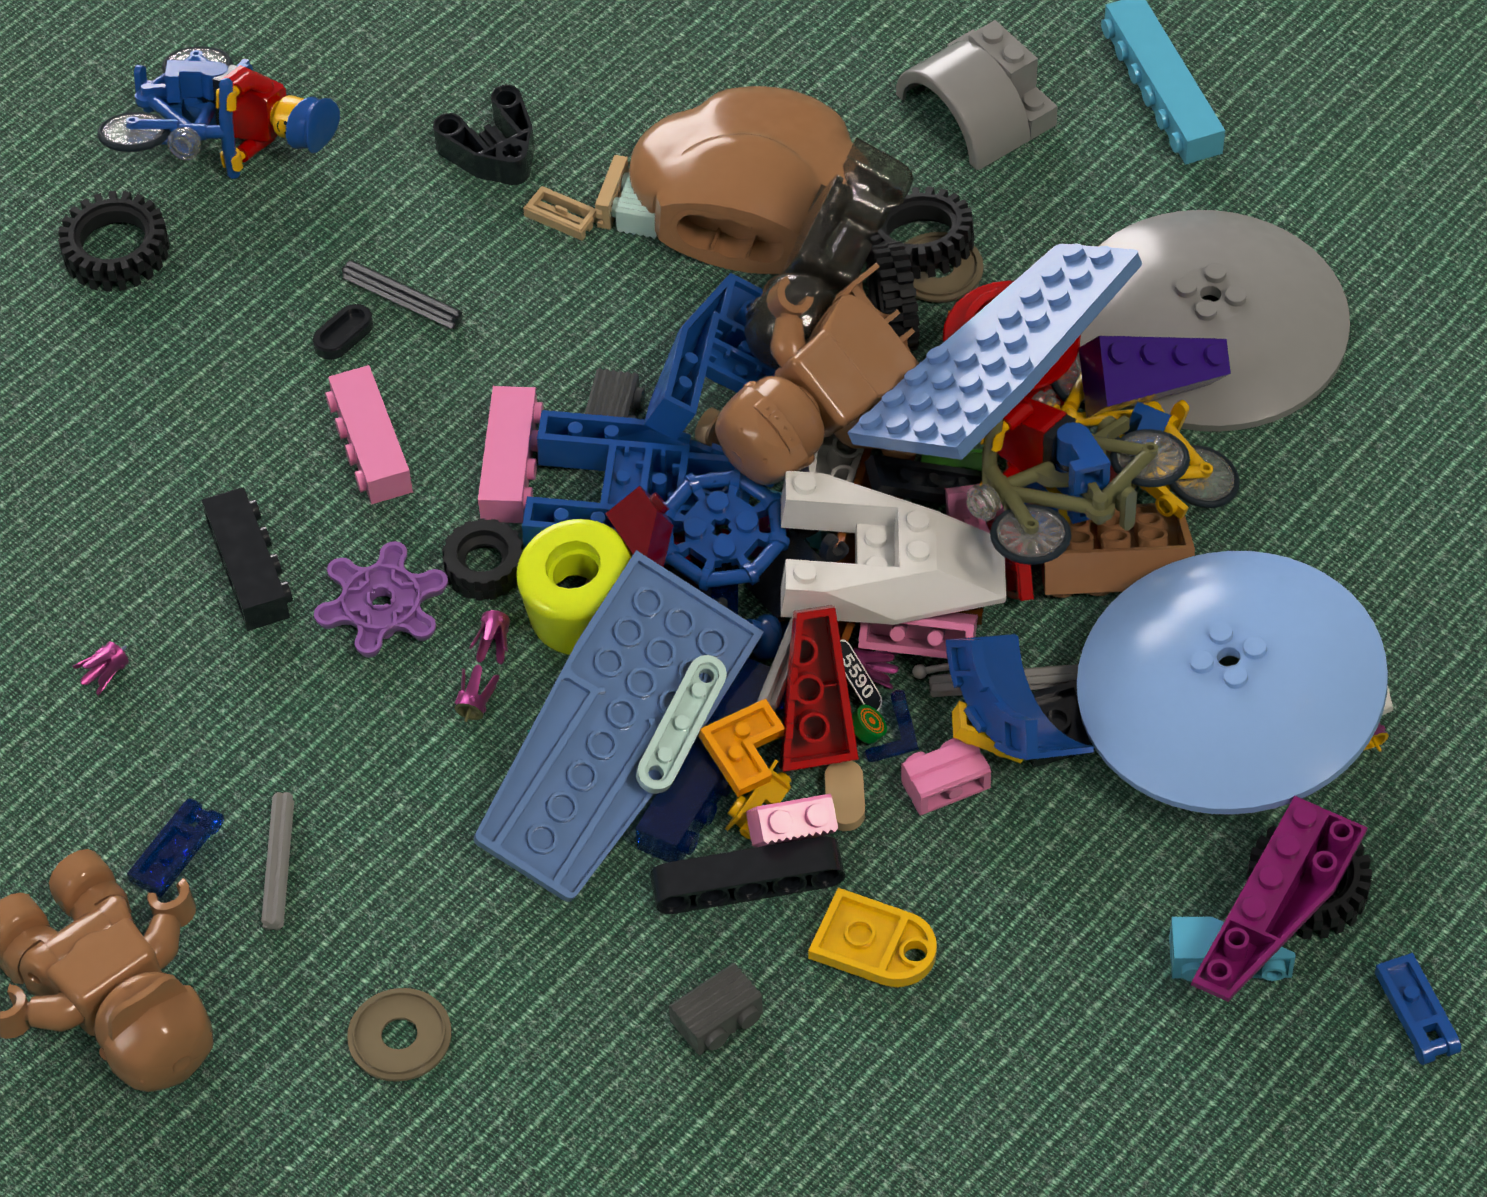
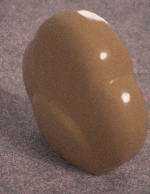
M746 86L725 89L717 92L696 108L666 116L649 127L640 137L632 151L629 167L630 182L634 194L640 200L641 205L647 208L648 212L655 213V232L662 243L704 263L747 273H794L827 256V249H831L833 253L844 250L866 234L865 219H868V213L871 210H875L874 205L880 201V185L877 172L866 155L852 143L842 117L831 107L816 98L786 88Z

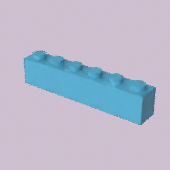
M1120 0L1106 4L1105 19L1101 21L1103 34L1107 39L1110 38L1114 44L1119 61H1124L1129 77L1133 84L1137 83L1145 105L1147 107L1151 106L1154 111L1157 125L1167 133L1173 152L1179 153L1185 165L1223 154L1225 129L1147 1Z

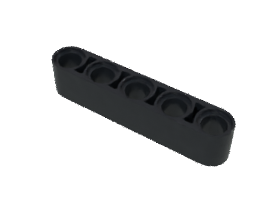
M829 836L667 862L654 867L650 872L656 908L662 914H678L829 888L840 884L846 876L838 842L835 838Z

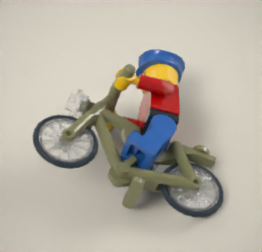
M1025 396L981 440L980 444H984L982 450V481L980 486L974 485L968 490L966 504L974 517L984 521L993 519L1002 505L1004 512L996 517L990 530V538L994 548L1011 561L1028 565L1042 564L1052 561L1064 553L1070 544L1072 536L1067 520L1051 508L1067 510L1072 524L1092 520L1093 523L1098 525L1104 524L1111 519L1116 509L1120 512L1119 526L1128 531L1134 526L1136 519L1137 492L1134 489L1137 486L1161 487L1177 481L1185 474L1189 467L1190 456L1188 449L1174 435L1154 429L1133 431L1122 436L1119 440L1115 439L1129 430L1130 419L1125 415L1119 419H1115L1113 416L1105 417L1100 422L1097 433L1092 435L1085 425L1076 423V419L1067 415L1066 412ZM997 453L1007 460L1008 468L1003 472L997 466ZM1110 466L1118 474L1111 482ZM1037 482L1045 487H1056L1063 494L1024 487Z

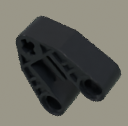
M501 85L493 90L491 93L493 120L496 126L485 125L484 131L479 133V136L457 114L445 113L434 120L433 130L436 150L443 158L476 178L509 185H519L528 180L535 151L533 128L522 95L515 86Z

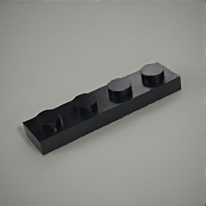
M874 454L864 462L871 488L895 497L946 504L945 488L977 485L982 481V471Z

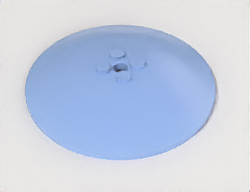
M1222 551L1191 556L1172 562L1137 580L1113 600L1096 621L1083 647L1077 674L1078 704L1087 735L1100 757L1122 780L1145 795L1173 807L1208 814L1231 815L1255 813L1290 804L1294 796L1301 799L1309 796L1345 772L1360 756L1373 737L1384 711L1388 686L1386 654L1380 634L1368 612L1354 595L1339 582L1314 567L1288 557L1255 551ZM1226 656H1234L1239 659L1236 665L1229 667L1219 663Z

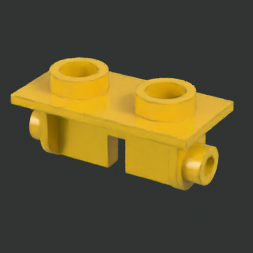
M775 759L768 767L773 774L771 782L750 791L746 798L741 795L736 799L727 812L732 816V819L725 830L728 831L736 824L741 828V835L751 839L746 811L757 806H763V802L768 805L780 803L791 789V778L786 773L779 772L777 774L773 771L779 761Z

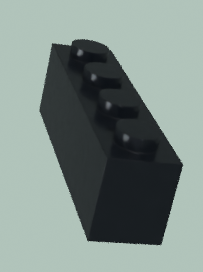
M244 487L202 499L206 522L247 631L290 618L287 603L293 602L288 582H280L278 575L282 574V569L277 554H269L267 549L272 547L266 526L259 527L257 523L258 520H261V514L256 500L248 499Z

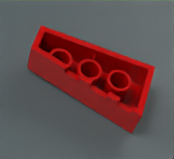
M832 605L793 611L783 725L786 729L782 736L779 764L782 772L859 760L836 609Z

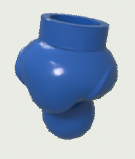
M763 614L755 620L746 619L764 631L752 650L754 656L760 660L775 658L789 621L783 620L780 622L778 618L771 614Z

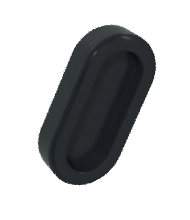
M351 304L341 309L315 332L313 344L316 354L327 360L337 359L345 355L371 332L373 318L370 309L361 304Z

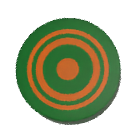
M861 705L852 713L854 732L861 741L874 744L886 734V722L875 708L869 705Z

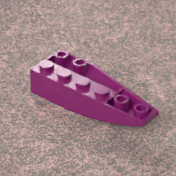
M1294 796L1192 979L1191 985L1229 1002L1334 893L1363 840L1368 827Z

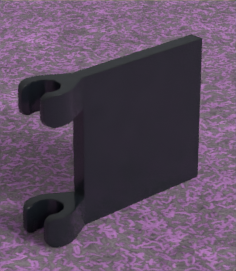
M792 529L787 535L790 539L788 549L781 551L761 574L758 583L754 585L747 583L746 587L780 622L786 618L781 617V582L785 560L837 562L843 559L848 554L849 547L845 542L841 541L833 549L834 545L839 541L834 534H827L823 538L818 554L804 539L816 534L820 530Z

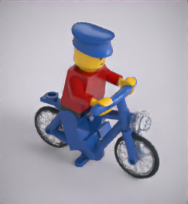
M194 46L177 50L168 55L162 64L164 73L152 81L147 80L146 67L136 65L134 69L135 102L138 107L143 108L144 112L123 113L107 119L98 128L97 136L104 146L122 152H138L154 148L158 145H168L172 154L182 160H192L198 155L201 140L221 139L222 151L220 158L222 166L226 168L229 178L237 179L243 169V162L248 161L274 142L277 136L287 139L288 144L292 148H307L310 153L320 151L332 139L338 128L340 110L331 98L318 99L312 96L304 99L293 95L286 96V88L283 84L253 71V67L248 59H242L235 66L232 65L231 57L220 49ZM154 111H155V112H157L160 116L155 115V114H151V112H154ZM235 138L247 139L237 148L235 147Z

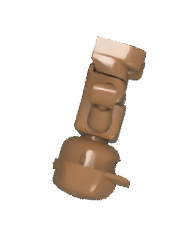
M877 263L835 296L832 305L824 313L807 342H805L803 320L799 317L811 307L814 297L806 296L798 302V305L791 304L785 296V289L791 284L788 276L783 277L768 292L767 306L771 314L776 317L770 348L773 357L780 367L775 371V376H768L757 382L749 381L723 407L715 425L717 438L730 463L759 485L776 484L784 480L786 471H801L811 465L815 459L814 454L823 444L824 437H830L833 434L849 448L881 449L853 445L847 432L859 422L860 417L865 412L870 411L881 401L882 396L892 390L904 378V375L909 370L915 368L919 362L910 352L907 339L915 333L913 328L899 337L888 324L900 314L898 309L891 314L882 313L874 307L864 293L862 282L880 267ZM881 449L884 456L900 459H909L917 454Z
M78 850L68 855L56 866L51 874L49 887L53 899L66 915L74 920V922L57 932L50 926L46 914L29 894L21 892L10 894L0 900V968L13 983H25L28 992L36 995L28 1001L21 988L9 984L7 992L13 1007L0 1012L1 1038H16L24 1034L30 1026L63 1032L79 1025L87 1034L95 1036L97 1043L101 1047L99 1054L101 1058L108 1062L111 1071L133 1089L145 1092L159 1091L179 1085L191 1077L200 1067L213 1048V1028L201 998L192 986L183 985L174 975L161 971L178 954L180 928L187 925L196 913V905L186 879L182 878L177 883L179 896L170 902L161 903L156 893H148L147 900L153 918L144 936L134 923L127 894L116 883L112 870L93 850Z

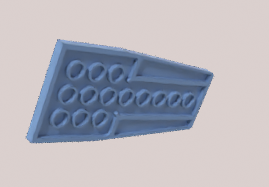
M1058 244L1054 246L945 342L929 350L926 354L927 357L922 362L909 370L892 390L882 396L881 401L869 412L863 414L859 422L847 432L852 444L962 460L1035 387L1142 266L1138 251L1135 249L1086 246L1081 244Z
M636 550L576 642L474 835L475 844L566 902L574 900L654 794L640 787L636 779V770L693 660L703 655L714 656L722 661L727 672L725 683L701 727L703 728L764 631ZM706 673L699 675L700 680L704 683L712 681L710 675ZM657 770L648 772L653 780H660L662 778L661 773Z

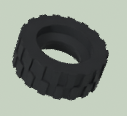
M481 518L477 521L471 522L470 520L465 522L461 527H456L451 535H448L445 540L446 544L445 546L443 545L442 558L448 583L452 585L455 592L463 594V597L468 599L475 598L478 601H483V599L494 600L501 595H507L511 589H515L518 586L517 566L523 552L522 540H519V534L516 530H512L510 525L505 522L504 524L500 523L496 519L485 520V518ZM479 548H494L501 553L502 561L498 567L492 570L473 571L467 566L466 557L468 553Z

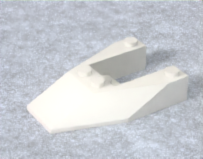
M786 471L781 495V528L855 533V564L786 559L781 582V617L793 618V611L832 605L836 609L837 621L895 625L1005 603V557L994 548L989 532L936 510L824 473ZM998 537L1001 544L1004 546V539Z

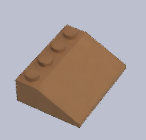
M1155 503L1136 504L1135 524L1128 531L1119 526L1120 512L1116 509L1114 516L1101 525L1093 523L1092 520L1075 524L1069 523L1072 536L1066 551L1058 558L1040 564L1045 595L1066 598L1073 594L1081 593L1105 596L1110 592H1123L1137 580L1154 570L1172 562L1195 556V547L1186 517L1184 516L1182 519H1179L1174 514L1170 517L1163 516L1157 510ZM1062 528L1059 529L1056 536L1047 539L1045 545L1039 548V556L1051 553L1059 547L1064 536Z

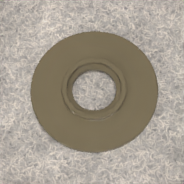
M930 232L921 234L908 240L905 244L932 242L944 237L948 233ZM974 246L973 251H970L968 259L961 258L962 264L957 268L954 267L953 271L945 277L928 278L926 272H921V279H914L913 282L917 294L915 298L928 302H949L960 299L966 293L974 290L981 281L984 266L978 249Z
M395 988L372 996L357 1009L349 1024L347 1040L352 1058L363 1071L381 1080L407 1081L428 1073L440 1063L450 1046L452 1029L445 1008L434 997L416 989ZM407 1020L415 1025L417 1037L410 1046L404 1049H393L383 1042L382 1032L392 1021Z

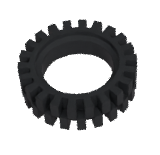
M913 187L912 194L907 195L904 189L897 191V199L891 194L885 196V204L878 201L874 205L875 210H871L868 213V219H865L867 247L897 242L892 240L889 235L896 228L908 223L934 221L949 226L951 229L949 233L935 241L924 244L903 243L908 253V260L910 259L911 272L914 279H921V272L926 271L928 278L935 277V269H940L943 274L950 272L949 264L957 268L962 264L961 258L967 260L970 256V251H973L975 238L971 208H968V203L964 199L960 201V197L956 193L948 196V190L941 188L935 194L934 187H926L925 193H920L919 187Z
M108 191L109 199L103 200L101 193L94 195L95 203L93 204L87 198L80 201L82 211L76 206L72 207L69 210L71 217L64 216L62 220L63 227H59L58 233L60 238H58L65 267L73 279L77 277L78 283L85 286L89 281L90 289L98 290L100 284L103 283L104 291L112 292L113 284L118 283L120 291L127 290L126 282L130 280L134 287L141 285V275L150 280L154 277L152 269L160 271L163 267L162 260L166 261L168 258L167 250H170V244L162 212L159 208H155V203L150 199L145 203L144 196L137 194L132 200L131 192L123 191L121 199H118L116 191ZM128 223L139 227L145 233L140 247L124 257L99 259L89 255L83 249L87 237L94 230L106 225Z
M902 241L870 245L867 248L866 270L875 263L880 267L866 278L867 286L869 287V300L876 309L885 314H891L898 309L900 314L888 324L899 337L913 328L915 333L907 339L910 351L917 350L919 346L918 337H920L918 328L920 323L917 315L919 310L915 296H917L916 288L913 286L914 276L911 273L910 259L908 260L905 245Z
M1275 825L1267 829L1266 837L1261 834L1257 839L1256 847L1252 848L1247 880L1277 828ZM1360 843L1343 875L1345 880L1343 891L1336 898L1323 903L1299 928L1303 930L1302 939L1311 940L1313 930H1318L1320 939L1328 938L1330 928L1337 935L1344 931L1345 923L1351 927L1356 922L1357 915H1362L1368 900L1372 879V869H1369L1371 860L1368 854L1363 855L1365 847L1362 843Z

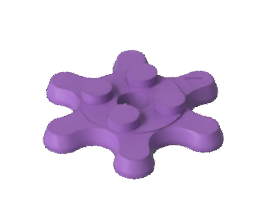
M397 541L389 542L382 546L378 561L369 567H359L347 558H336L328 564L327 573L336 584L342 587V593L337 599L318 605L314 611V618L325 629H332L341 625L356 627L358 634L355 638V648L362 656L367 658L376 656L382 647L383 639L390 638L398 631L407 632L415 639L425 641L434 634L436 623L432 616L421 610L420 605L426 599L439 596L445 591L448 584L447 575L438 569L428 570L420 574L407 571L404 567L407 549L405 545ZM387 596L391 598L390 605L386 603L373 606L372 604L373 600L377 597Z

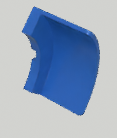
M1016 634L946 639L947 659L954 688H961L967 703L964 712L978 733L985 732L995 742L994 747L1006 755L1025 760L1094 752V746L1077 742L1058 730L1039 707L1025 676L1020 654L1019 638Z

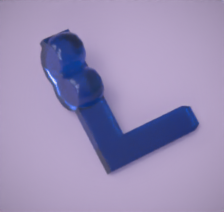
M895 690L890 694L901 740L868 748L865 751L868 762H875L919 750L905 690Z

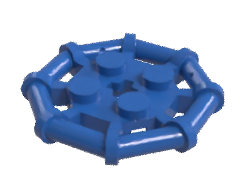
M736 468L734 471L701 475L689 473L684 476L685 481L665 502L669 507L665 514L673 524V527L684 529L685 542L676 545L672 529L664 565H670L698 584L699 589L707 591L710 587L743 583L754 585L758 583L761 574L781 551L788 549L790 539L786 536V529L781 528V494L779 492L773 493L763 485L755 483ZM729 486L728 493L714 491L705 496L703 489ZM740 489L760 502L754 507L739 498ZM692 495L696 501L695 505L686 515L678 513L677 511ZM769 515L771 533H762L759 531L758 519ZM719 524L728 525L730 533L728 535L721 533L716 536L714 535L715 526ZM757 546L763 547V551L751 563L747 558ZM691 554L705 565L701 569L685 557ZM731 562V566L738 565L739 569L715 572V568L721 567L722 563Z

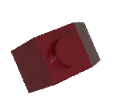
M638 486L605 514L632 554L637 550L664 567L673 524L665 514L669 507L656 492L650 495L641 486Z

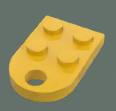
M838 888L808 950V959L885 986L905 987L919 982L932 970L936 960L937 943L930 925L916 914ZM911 949H920L926 954V957L920 961H911L905 957V953Z

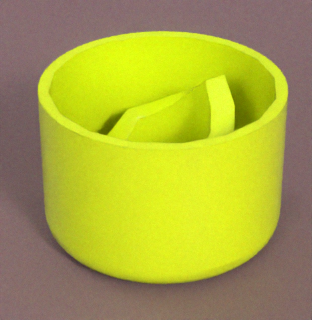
M588 519L562 521L538 533L527 544L520 556L517 566V585L530 623L539 639L558 652L571 654L581 634L632 557V553L624 540L610 526ZM578 575L590 580L589 583L579 588L567 589L557 586L558 583L568 576Z

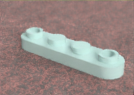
M711 655L699 656L689 666L637 767L636 779L640 787L645 791L654 794L662 793L673 784L725 683L727 676L726 668L718 658ZM706 673L710 675L712 681L704 683L700 680L699 675ZM657 770L661 773L662 778L660 780H653L648 772Z

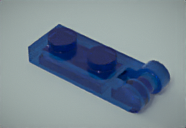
M188 798L128 871L129 882L150 893H156L157 897L161 898L207 839L220 830L224 821L223 814L213 809L207 811L202 808L200 802ZM196 822V823H198V824H197L196 827L194 828V827H192L191 825H189V823L192 824V823Z

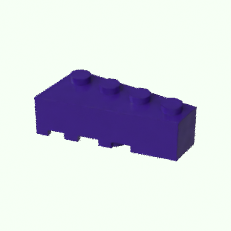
M1098 336L1079 347L1086 418L1108 411L1123 409L1136 404L1137 401L1145 403L1160 397L1205 387L1231 374L1227 339Z

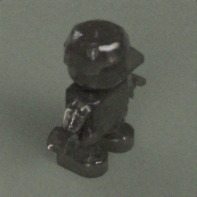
M859 138L855 139L843 164L845 183H842L844 178L836 174L827 186L821 184L781 274L771 278L764 286L760 297L754 299L750 307L747 308L744 331L750 352L757 360L775 371L780 366L773 357L770 348L776 317L771 314L767 306V296L770 289L783 277L788 276L791 284L786 287L785 296L791 304L798 305V302L806 296L814 297L811 307L799 317L803 320L805 342H807L824 313L832 305L835 296L859 277L873 247L872 243L867 239L872 233L882 229L891 211V207L903 203L912 186L914 176L905 164Z

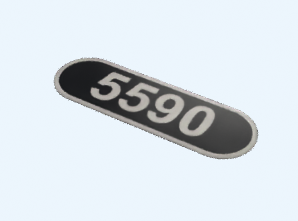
M841 639L847 679L863 705H869L879 711L882 706V698L878 689L851 645L846 640Z

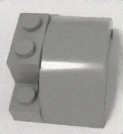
M996 20L976 31L973 29L948 43L947 48L903 72L897 81L896 95L901 100L906 99L907 91L920 84L928 87L941 98L955 117L963 133L968 149L969 164L976 170L984 168L1057 125L1058 106L1036 87L1038 58Z

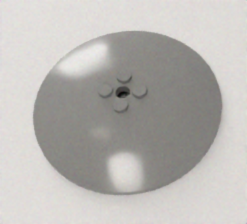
M1188 210L1161 214L1141 220L1116 232L1098 246L1135 249L1138 251L1142 266L1082 332L1080 347L1098 336L1227 339L1231 374L1211 385L1153 400L1158 402L1164 412L1169 415L1174 404L1179 400H1184L1188 403L1189 412L1181 429L1221 432L1253 428L1274 422L1292 414L1316 398L1336 375L1344 359L1349 339L1350 314L1347 299L1339 280L1325 260L1313 248L1288 231L1269 222L1238 213L1217 210ZM1206 295H1213L1217 297L1219 300L1213 302L1210 300H1203L1202 297ZM1077 356V360H1078L1079 363H1080V356ZM1136 404L1127 406L1125 408L1128 410L1134 409Z

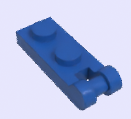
M1410 953L1377 964L1375 975L1413 1044L1419 1063L1425 1065L1434 1062L1436 1056L1442 1054L1451 1056L1460 1053V1040L1414 954ZM1435 1030L1439 1038L1430 1041L1426 1033Z

